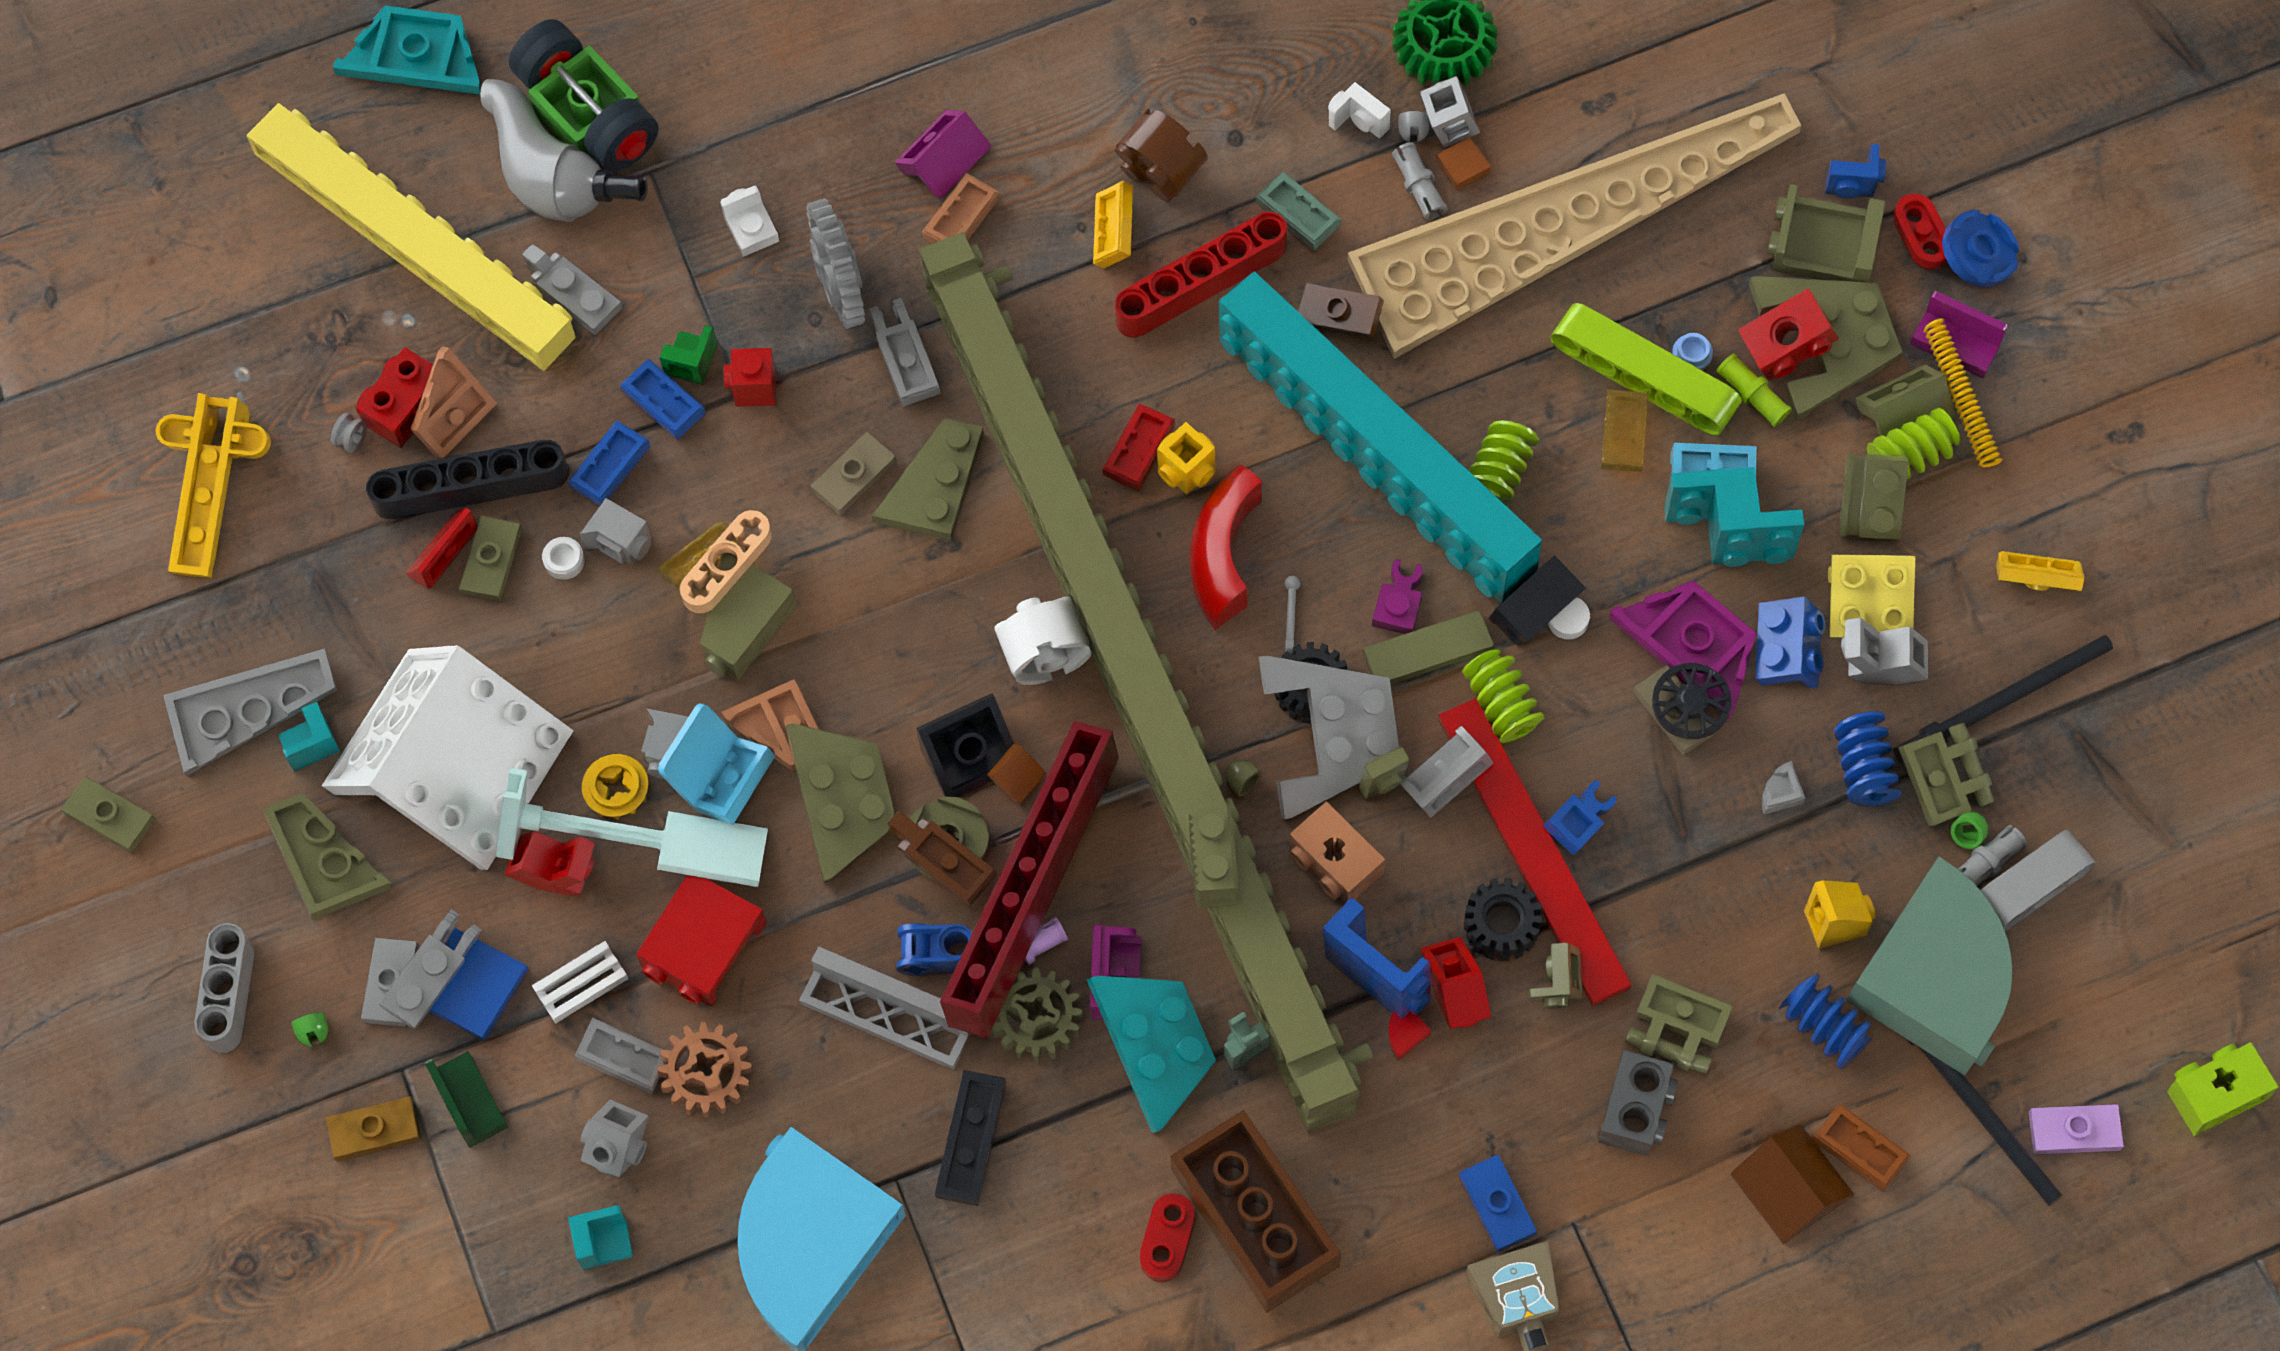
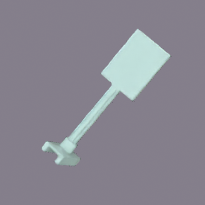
M510 768L507 791L504 792L496 857L513 860L522 829L539 831L540 828L658 848L660 856L657 870L758 887L768 828L739 823L732 825L721 820L668 811L665 829L659 831L545 811L543 806L526 804L527 770Z

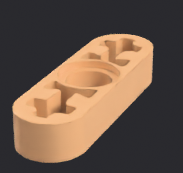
M749 510L738 515L684 577L680 584V594L688 610L694 613H706L712 610L769 545L772 532L769 521L764 514L759 511ZM758 525L760 535L751 534L746 538L744 528L754 529ZM742 542L746 551L745 553L739 547ZM723 553H731L738 558L737 564L727 571L719 570L714 565L716 558ZM706 571H709L711 576L713 577L710 581L708 579ZM706 585L708 595L706 597L698 595L693 599L691 589L696 587L701 590Z

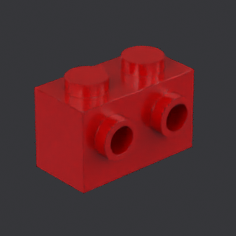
M406 347L397 356L391 357L386 362L382 375L374 385L367 387L361 393L355 407L359 417L366 421L367 428L402 448L413 435L411 426L433 364Z

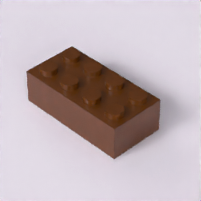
M1245 1110L1237 1113L1170 1156L1172 1172L1266 1313L1340 1267L1341 1252Z

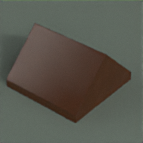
M1802 1125L1771 1136L1730 1174L1783 1245L1854 1196V1193Z

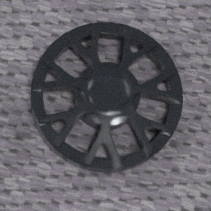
M1684 663L1668 669L1658 679L1653 690L1652 708L1659 724L1669 733L1683 739H1702L1717 732L1726 722L1731 709V693L1723 677L1712 668L1698 663ZM1695 672L1708 676L1703 686L1693 683ZM1682 673L1687 684L1679 688L1671 677ZM1720 687L1723 697L1709 699L1707 691ZM1660 690L1675 693V700L1672 702L1659 701ZM1724 702V707L1719 705L1718 703ZM1660 706L1667 708L1664 711H1661ZM1708 706L1722 712L1717 721H1714L1705 714ZM1676 709L1682 717L1674 724H1671L1665 718V715L1671 710ZM1700 718L1702 730L1689 731L1688 719ZM1705 722H1708L1711 726L1706 728ZM1684 724V729L1678 728V726Z

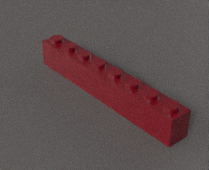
M1073 721L940 1000L948 1027L988 1039L1117 764L1119 756L1113 731Z

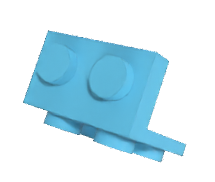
M699 703L695 706L659 763L658 772L697 813L733 825L775 758V754L766 746L738 738L708 705Z

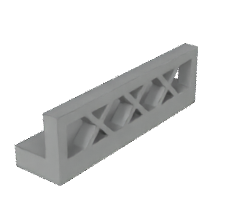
M818 946L811 960L814 971L799 999L801 1005L947 1068L955 1069L971 1033L948 1027L940 1004L941 998ZM822 978L839 984L843 994L842 998L828 1003L818 1000L813 996ZM846 988L855 991V993L848 995ZM869 997L878 1002L882 1014L868 1019L860 1018L855 1015L851 1003ZM884 1004L895 1009L886 1012ZM847 1005L849 1012L839 1009V1007ZM909 1014L916 1017L920 1030L902 1036L893 1031L889 1019ZM922 1020L933 1026L925 1028ZM885 1021L887 1029L876 1024ZM946 1030L958 1035V1038L950 1055H946L932 1048L928 1036ZM923 1038L926 1046L916 1042V1040Z

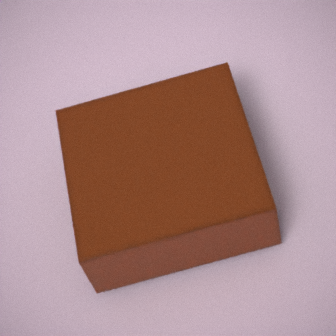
M1471 137L1436 155L1437 164L1456 191L1491 172L1490 164Z
M1013 744L987 775L1014 803L1021 804L1044 777L1046 771L1021 745Z

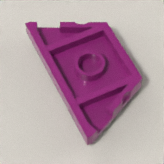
M1695 581L1676 586L1668 593L1659 592L1647 596L1643 602L1622 608L1620 605L1610 611L1609 619L1664 666L1668 665L1669 668L1684 663H1698L1708 666L1719 673L1726 681L1731 693V709L1727 719L1730 720L1733 717L1756 637L1755 631ZM1695 672L1693 683L1703 686L1708 676ZM1682 673L1676 675L1687 684ZM1720 687L1707 691L1709 699L1723 697ZM1724 702L1718 703L1719 705L1724 707Z

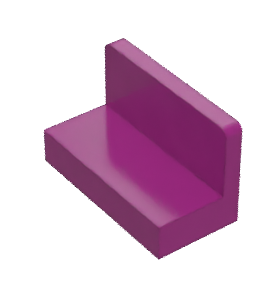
M945 110L894 163L903 174L919 176L934 197L942 198L991 148V144L965 111Z
M1935 291L1930 298L1926 313L1912 336L1910 344L1933 355L1934 351L1930 349L1932 345L1928 344L1929 339L1926 338L1927 334L1923 330L1932 321L1943 318L1945 321L1942 324L1947 325L1944 330L1950 331L1946 336H1952L1950 340L1954 342L1952 347L1957 348L1954 353L1959 354L1956 359L1962 360L1960 364L1964 365V370L1984 378L2001 347L2008 325Z

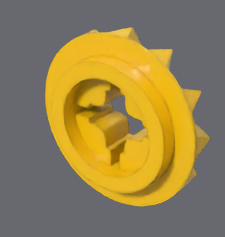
M611 754L599 758L587 769L582 780V794L588 807L594 810L600 817L608 816L618 820L623 815L635 814L636 809L641 803L646 802L648 786L650 785L644 767L637 760L623 754ZM623 776L622 784L628 790V793L616 792L609 799L610 791L604 783L615 784Z

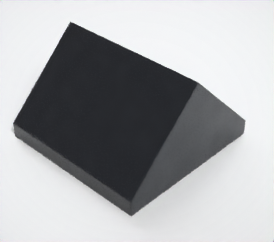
M993 693L916 728L920 750L944 797H959L993 781L987 774L1014 744Z

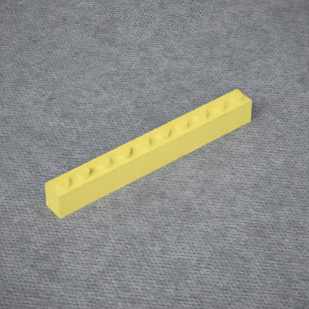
M278 103L246 135L257 157L543 371L576 338L571 324L572 317L562 306L557 303L553 306L542 299V294L535 286L527 281L522 284L513 278V273L504 263L497 259L494 262L484 256V252L479 245L470 238L462 240L454 234L453 227L442 217L437 216L435 219L425 212L426 209L421 202L414 196L408 194L405 197L396 191L395 184L382 173L376 176L368 170L367 164L360 156L354 152L345 153L339 148L338 142L326 131L322 130L318 133L311 127L309 120L298 110L293 109L290 112Z

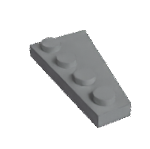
M325 648L163 695L184 774L186 776L192 774L302 711L301 708L319 702L338 691L329 656Z

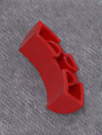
M1238 465L1229 472L1211 492L1198 515L1190 542L1189 563L1193 591L1204 616L1214 630L1247 608V586L1236 571L1231 555V545L1243 520L1262 502V481L1251 470L1242 465Z

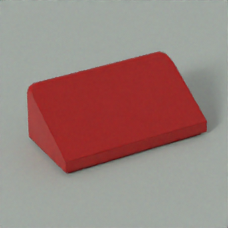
M468 508L458 510L448 519L406 572L408 577L428 590L433 587L477 531L478 526L471 510Z

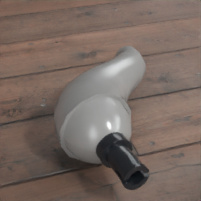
M486 79L483 82L480 93L481 103L486 111L494 115L498 130L502 173L508 188L527 209L544 218L573 222L577 217L586 216L593 211L600 202H611L613 199L645 200L648 192V182L644 175H615L611 170H602L599 163L587 153L580 151L575 145L560 142L544 129L531 101L519 86L496 79Z

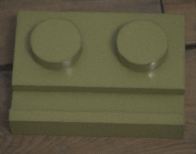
M1847 453L1839 523L1840 536L1858 535L1862 538L1900 540L1909 464L1907 456L1871 454L1855 456L1853 453Z

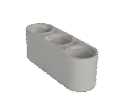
M2066 829L1991 881L1980 891L1994 908L2004 931H2007L2078 881L2094 867L2096 861L2070 830Z
M223 923L214 927L207 938L194 1020L198 1036L210 1050L220 1054L234 1050L241 1041L254 960V948L242 929L232 923ZM233 941L239 942V946L234 952L222 954L223 948L228 943ZM233 982L229 992L223 995H216L217 988L222 983ZM227 1022L226 1029L221 1034L210 1036L211 1028L215 1024Z

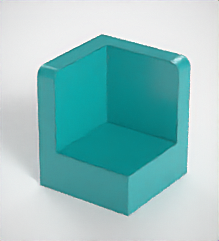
M317 702L301 708L306 722L279 734V739L284 749L283 753L294 772L340 752L326 717Z
M619 1205L568 1217L576 1260L583 1270L629 1259L633 1256L626 1216Z

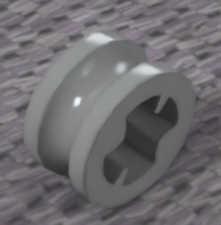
M346 412L341 414L332 429L330 437L332 446L338 448L344 446L346 452L354 453L360 447L365 437L366 421L361 418L354 420L353 416Z

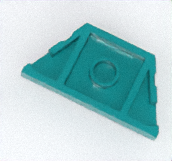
M385 5L373 18L372 25L364 29L355 38L356 46L343 60L338 57L333 64V70L337 76L479 95L481 93L480 80L461 15Z
M1093 976L1086 979L1149 1128L1152 1133L1160 1131L1216 1062L1182 981L1110 976Z

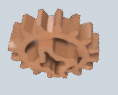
M701 1022L699 1032L693 1033L691 1028L686 1025L683 1027V1039L680 1040L673 1035L669 1037V1043L673 1050H661L660 1059L668 1063L657 1067L658 1076L668 1078L661 1083V1090L663 1093L674 1092L670 1099L673 1107L679 1105L682 1101L685 1102L687 1115H691L695 1107L702 1108L703 1117L708 1118L710 1107L716 1106L721 1114L726 1113L725 1101L729 1099L735 1104L740 1102L737 1088L741 1090H748L749 1080L741 1076L751 1073V1063L741 1061L748 1056V1049L746 1046L735 1048L738 1042V1035L733 1033L725 1038L723 1036V1025L721 1024L715 1028L714 1032H708L706 1022ZM703 1044L715 1045L721 1049L716 1051L705 1047ZM687 1051L688 1059L686 1064L679 1067V1071L675 1072L679 1058ZM704 1063L707 1068L712 1069V1074L705 1077L702 1071H698L697 1065ZM734 1067L732 1078L723 1089L721 1086L722 1077ZM695 1089L704 1092L706 1096L696 1095L688 1090Z

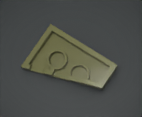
M943 418L872 515L873 523L952 541L984 435L983 426Z
M304 793L263 808L264 816L311 920L391 889V882L381 872L378 873L355 846L352 847L336 830V826Z

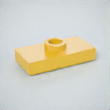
M1121 181L1096 194L1093 264L1103 269L1131 256L1133 185L1125 181Z
M2005 551L1998 552L1996 562L1998 580L2024 583L2028 588L2041 591L2048 590L2050 587L2082 591L2084 573L2080 561Z

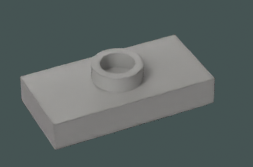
M375 938L361 1014L363 1023L406 1027L405 1023L379 1007V1003L420 948L416 941Z
M593 1017L573 1058L651 1095L660 1078L657 1067L666 1065L660 1059V1052L663 1049Z

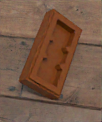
M1838 1103L1812 1138L1815 1143L1883 1193L1911 1156L1840 1103Z

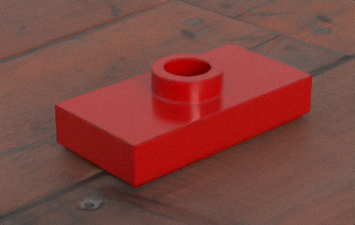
M1139 403L1102 469L1103 475L1139 491L1158 458L1157 448L1163 439L1173 431L1175 419Z

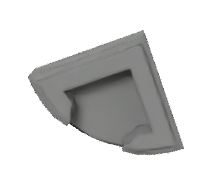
M1792 761L1778 767L1768 779L1762 794V810L1764 815L1804 804L1806 798Z

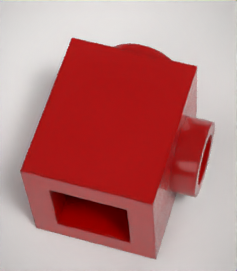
M731 349V364H724L723 376L725 388H731L736 407L776 405V366L772 349Z

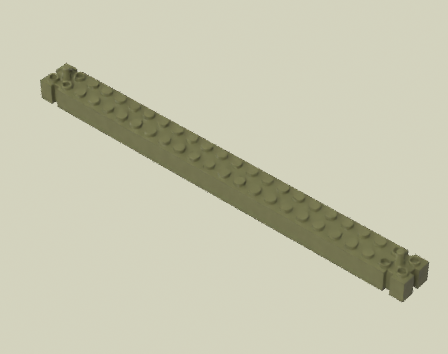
M964 232L919 249V254L924 270L922 273L926 291L935 311L940 316L944 331L1065 597L1072 598L1089 641L1091 656L1192 879L1193 869L1189 832L1190 811L1192 809L1226 806L1232 809L1239 904L1207 907L1206 910L1257 1023L1261 1022L1269 1035V1049L1286 1087L1291 1092L1304 1127L1309 1134L1350 1117L1356 1112L1354 1100L1360 1098L1358 1086H1361V1081L1355 1066L1373 1059L1372 1050L1368 1043H1364L1341 1053L1340 1048L1344 1046L1341 1035L1334 1023L1327 1025L1322 1011L1326 1009L1323 996L1316 984L1310 986L1305 974L1308 971V965L1300 947L1292 948L1287 934L1291 933V929L1286 915L1282 909L1275 911L1270 897L1274 895L1268 876L1265 872L1258 874L1253 859H1256L1257 855L1251 839L1248 835L1242 837L1237 826V822L1240 821L1237 809L1231 798L1225 800L1220 789V786L1223 785L1220 772L1214 761L1210 763L1206 761L1203 749H1206L1203 735L1197 725L1190 726L1186 715L1190 712L1187 700L1181 689L1176 691L1173 689L1170 677H1173L1170 663L1164 653L1157 654L1153 643L1157 641L1153 626L1148 618L1141 619L1137 608L1141 606L1134 585L1132 583L1125 584L1121 573L1124 571V565L1120 554L1116 548L1109 550L1105 538L1108 536L1106 524L1100 513L1093 514L1089 503L1093 501L1091 492L1084 478L1077 479L1074 471L1077 464L1068 444L1062 446L1058 436L1061 433L1057 417L1053 410L1046 411L1042 401L1046 399L1043 387L1037 376L1033 378L1030 376L1027 366H1030L1027 352L1022 343L1016 344L1012 333L1015 332L1008 311L1006 309L1000 311L996 301L1000 299L996 286L1013 280L1012 271L1008 265L983 273L981 267L984 266L981 252L976 243L969 245Z

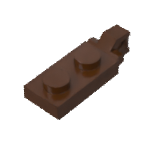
M898 810L888 822L889 831L902 841L898 845V849L904 856L968 907H971L997 877L995 869L932 820L927 822L922 818L916 824Z

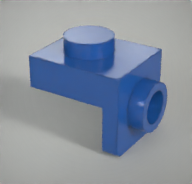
M1871 144L1866 163L1831 161L1826 177L1825 194H1834L1841 198L1873 197L1877 182H1884L1886 172V159L1879 158L1880 145Z

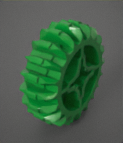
M1410 0L1407 4V10L1400 11L1398 22H1395L1393 26L1394 39L1392 48L1394 53H1397L1396 60L1398 65L1405 66L1407 77L1418 74L1417 80L1420 86L1427 80H1431L1433 86L1440 81H1446L1457 76L1458 80L1467 87L1471 76L1480 79L1481 75H1483V68L1490 67L1493 56L1497 52L1498 43L1496 39L1498 29L1496 25H1493L1494 18L1492 12H1484L1485 6L1483 1L1472 4V0H1420V2ZM1461 25L1472 33L1476 41L1468 38L1469 34L1461 30ZM1414 37L1422 40V44L1429 48V53L1425 52L1417 44Z

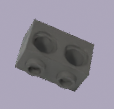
M1623 1050L1598 1143L1648 1157L1652 1144L1661 1146L1668 1121L1660 1118L1663 1103L1672 1105L1678 1080L1670 1078L1674 1064ZM1640 1077L1650 1078L1654 1081L1657 1088L1651 1092L1641 1091L1636 1087L1634 1080ZM1629 1117H1637L1644 1122L1646 1129L1642 1132H1631L1625 1127L1623 1121Z

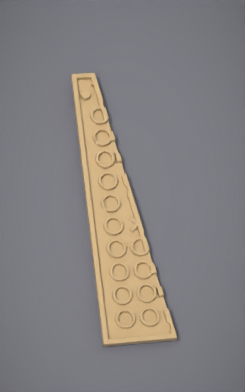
M1784 93L1348 252L1347 260L1364 294L1380 296L1384 300L1378 327L1393 359L1799 134L1801 123Z

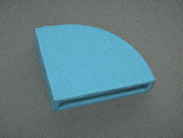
M790 1127L784 1136L779 1134L772 1140L765 1153L767 1159L756 1173L747 1191L738 1226V1255L744 1281L761 1317L775 1335L793 1351H805L905 1218L906 1214L903 1204Z

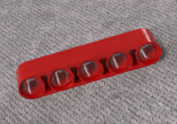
M1275 212L1260 213L1123 289L1115 299V319L1118 330L1127 337L1142 336L1245 279L1254 271L1257 272L1279 260L1286 251L1287 224L1285 219ZM1273 234L1277 237L1272 240H1266L1261 236ZM1231 253H1240L1243 256L1237 259H1233L1228 257L1227 255ZM1199 271L1209 273L1208 276L1203 278L1196 277L1193 274ZM1165 290L1175 292L1174 295L1164 297L1159 293ZM1131 309L1141 311L1140 314L1135 316L1125 314L1126 311Z

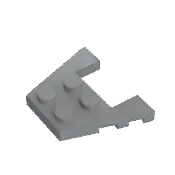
M1259 656L1264 694L1307 689L1318 766V775L1276 781L1282 819L1293 818L1358 784L1361 781L1367 763L1399 747L1390 679L1388 677L1273 656Z

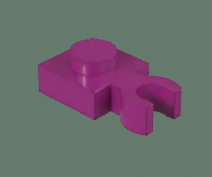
M1396 559L1391 567V581L1394 586L1382 583L1372 619V626L1407 634L1414 630L1422 599V592L1412 590L1422 580V565L1417 564L1414 574L1405 577L1400 574L1401 560Z

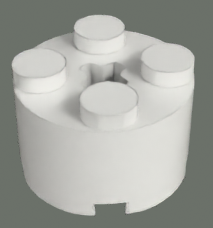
M1062 597L1041 603L1039 598L1027 599L1017 605L1016 609L1018 612L995 626V632L1010 671L1019 684L1034 685L1053 680L1051 672L1063 668L1065 674H1068L1082 666L1091 656L1089 641L1070 597Z

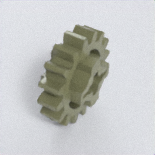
M1039 968L1033 969L1031 978H1026L1020 970L1017 975L1018 982L1012 985L997 1017L996 1022L999 1023L992 1028L994 1037L1005 1036L1001 1042L1002 1049L1007 1051L1015 1046L1016 1058L1019 1060L1025 1056L1026 1052L1032 1053L1034 1063H1039L1041 1053L1047 1052L1052 1060L1056 1059L1055 1048L1060 1046L1068 1051L1071 1048L1068 1035L1079 1037L1080 1027L1074 1023L1083 1020L1082 1009L1074 1008L1080 1004V996L1078 993L1068 995L1071 990V982L1066 979L1057 984L1056 972L1053 970L1048 974L1047 978L1041 977ZM1034 991V992H1031V993H1029V994H1026V995L1022 996V994H1024V993H1026V992ZM1054 996L1062 1003L1065 1015H1062L1060 1010L1053 1007ZM1038 1009L1043 1010L1044 1016L1038 1015L1035 1021L1029 1019V1014L1035 1015ZM1008 1015L1012 1016V1020L1020 1023L1018 1034L1010 1027ZM1049 1034L1052 1035V1036H1050V1037H1048V1038H1045V1039H1042V1040H1038L1039 1038H1042V1037L1047 1036V1035H1049Z

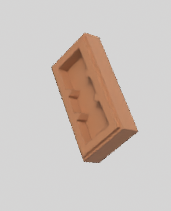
M966 173L922 231L923 239L933 244L964 232L967 240H969L1000 199L999 191Z

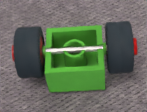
M556 19L542 21L526 31L516 42L509 56V67L529 89L528 94L538 118L561 142L575 145L580 151L595 158L604 169L613 172L629 168L649 151L659 131L655 118L640 104L638 95L590 45L583 49L580 40L562 22Z

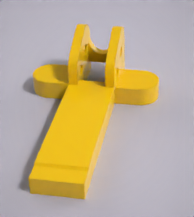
M198 393L194 417L170 414L161 418L156 426V436L162 444L170 449L188 451L168 572L171 574L212 579L232 458L258 459L263 457L270 449L271 438L269 434L259 425L249 423V408L238 398L230 397L229 399ZM218 408H226L228 410L222 445H211L218 423Z

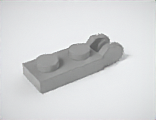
M899 298L892 302L894 315L900 323L898 325L886 328L884 316L878 306L869 308V312L876 330L877 342L902 407L941 393L914 320H910L904 303Z
M452 909L438 925L432 936L429 934L379 1003V1007L414 1030L465 962V955L482 931V929L473 924L465 931L455 950L443 944L442 942L449 932L457 925L460 916Z

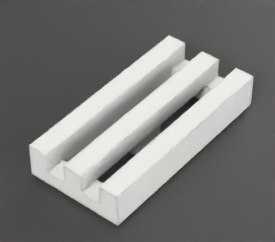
M606 941L533 984L532 987L556 1024L628 980V976ZM605 957V960H603L602 962L598 963L597 965L593 966L592 968L588 969L584 973L580 974L579 976L575 977L571 981L567 982L566 984L562 985L561 987L557 988L556 990L547 995L548 991L552 990L561 983L565 982L566 980L570 979L571 977L575 976L579 972L583 971L584 969L588 968L589 966L593 965L594 963ZM612 968L614 971L613 974L555 1008V1002L587 985L591 980Z

